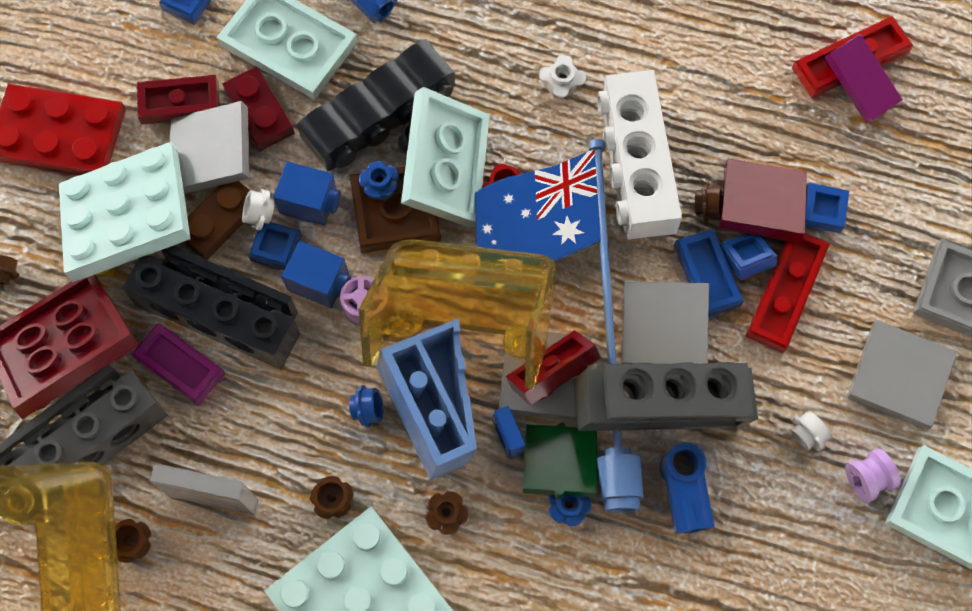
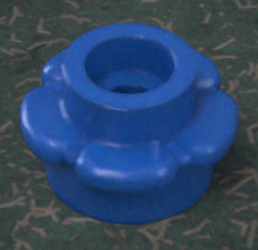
M382 161L370 163L368 169L360 173V186L364 187V193L374 200H386L398 188V171L394 166H387ZM377 177L383 178V181L380 183L375 180Z
M361 385L358 387L356 394L350 396L349 409L354 421L359 420L360 424L365 427H370L374 422L382 421L384 412L383 400L378 388L367 389L365 385Z
M549 495L548 502L551 504L549 514L552 519L557 523H563L567 526L581 524L585 519V514H588L591 510L590 497L563 496L562 499H557L555 495ZM570 500L574 505L572 508H567L565 502Z

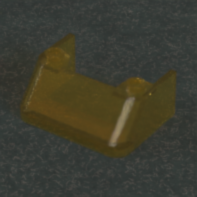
M414 239L395 243L389 249L358 309L363 366L372 367L383 341L398 343L422 333L425 325L440 326L459 318L460 329L505 335V351L517 359L525 360V388L534 389L547 346L555 286V262L545 255Z
M96 462L0 467V516L11 524H35L41 610L121 611L113 487L108 470Z

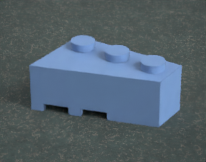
M459 318L380 349L376 367L430 481L469 464L477 449L470 396L467 393L465 379L464 356H462L459 336Z

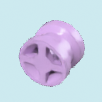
M355 277L347 281L341 289V305L350 322L359 326H368L381 318L385 305L381 289L376 281L369 277ZM370 301L371 303L364 309V306Z
M877 448L869 452L867 459L863 461L855 459L845 465L846 476L851 487L858 497L866 503L877 499L879 492L883 490L891 492L901 486V478L896 465L882 449Z

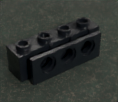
M174 245L161 250L165 257L163 261L150 255L138 259L122 287V290L134 305L280 370L283 369L301 334L295 322L298 312L291 296Z

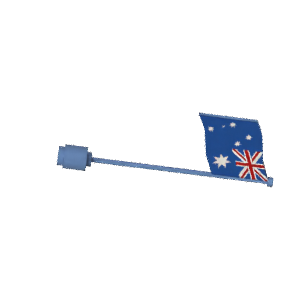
M594 139L589 142V151L556 166L501 179L475 192L478 288L506 273L561 260L600 243L608 363L616 364L602 152L605 151V141ZM621 430L613 431L614 447L605 449V456L597 458L599 499L601 502H604L605 512L625 513L640 510L639 500L644 498L641 456L632 454L630 447H622Z

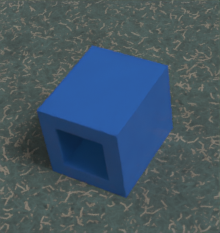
M286 161L273 199L279 214L325 226L329 213L335 214L338 209L341 191L337 190L333 173Z
M299 240L281 278L287 291L332 309L337 297L340 298L342 287L351 279V275H348L349 271L345 258Z

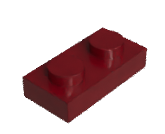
M257 66L222 83L232 103L242 101L248 107V132L259 151L295 134L291 122Z
M216 75L137 82V117L141 125L170 122L172 118L220 106L219 82Z
M574 330L508 374L506 378L511 388L531 406L537 401L550 396L555 389L571 378L580 375L587 369V366L601 359V356L595 344Z

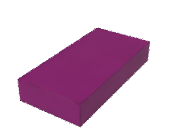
M861 34L824 57L866 123L874 120L903 100Z
M159 322L131 353L134 359L197 406L202 403L226 374L222 368Z

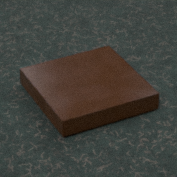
M405 167L396 168L399 174L396 192L390 198L380 201L374 200L364 193V187H361L359 184L360 173L350 175L361 254L441 242L438 216L401 204ZM377 177L375 181L380 183L383 181V178Z

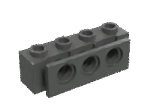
M596 363L587 366V369L573 380L578 431L741 428L758 419L752 368H748V363Z
M110 364L0 442L1 509L6 515L22 523L27 522L168 416L145 384L131 370L121 376ZM95 388H98V390H97L95 393H93V394H91L90 396L86 397V395H87L91 390H93V389H95ZM61 414L58 420L49 423L53 418ZM21 442H24V443H25V444H23L21 447H19V448H17L16 450H13V451H12V449H13L16 445H18L19 443H21Z

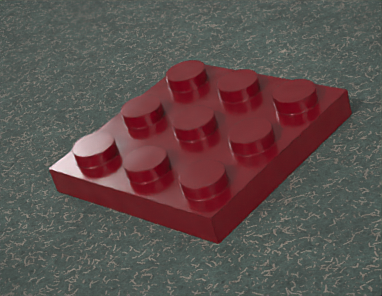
M95 274L73 283L69 282L0 325V381L12 408L24 419L35 411L43 409L52 400L74 386L82 384L90 376L110 363L123 358L129 351L139 346Z

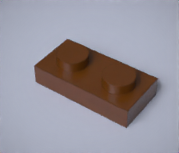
M239 181L218 186L187 217L190 240L184 241V243L200 257L208 260L243 224V206L250 190Z

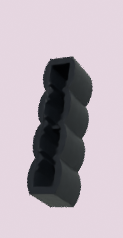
M427 39L421 40L404 50L395 60L389 61L372 71L363 81L355 83L340 92L330 103L319 106L303 117L297 123L300 137L327 171L337 167L339 169L344 168L355 160L359 150L381 144L388 137L389 131L392 128L401 124L405 125L412 119L414 94L416 91L425 87L449 97L455 87V72Z

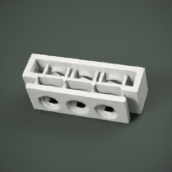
M654 70L606 75L603 91L597 92V105L599 115L603 116L604 120L603 139L605 141V150L610 154V181L612 188L616 189L618 224L622 226L623 235H627L628 240L676 234L682 220V214Z

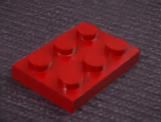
M8 84L0 106V162L76 175H83L107 166L111 162L126 108L120 101Z

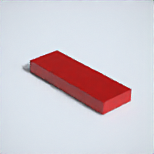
M893 16L886 18L796 60L792 70L810 97L814 98L841 85L824 57L859 34L862 35L881 66L909 53L914 45Z
M805 232L801 243L785 240L777 259V265L774 266L745 337L783 354L785 353L830 243Z

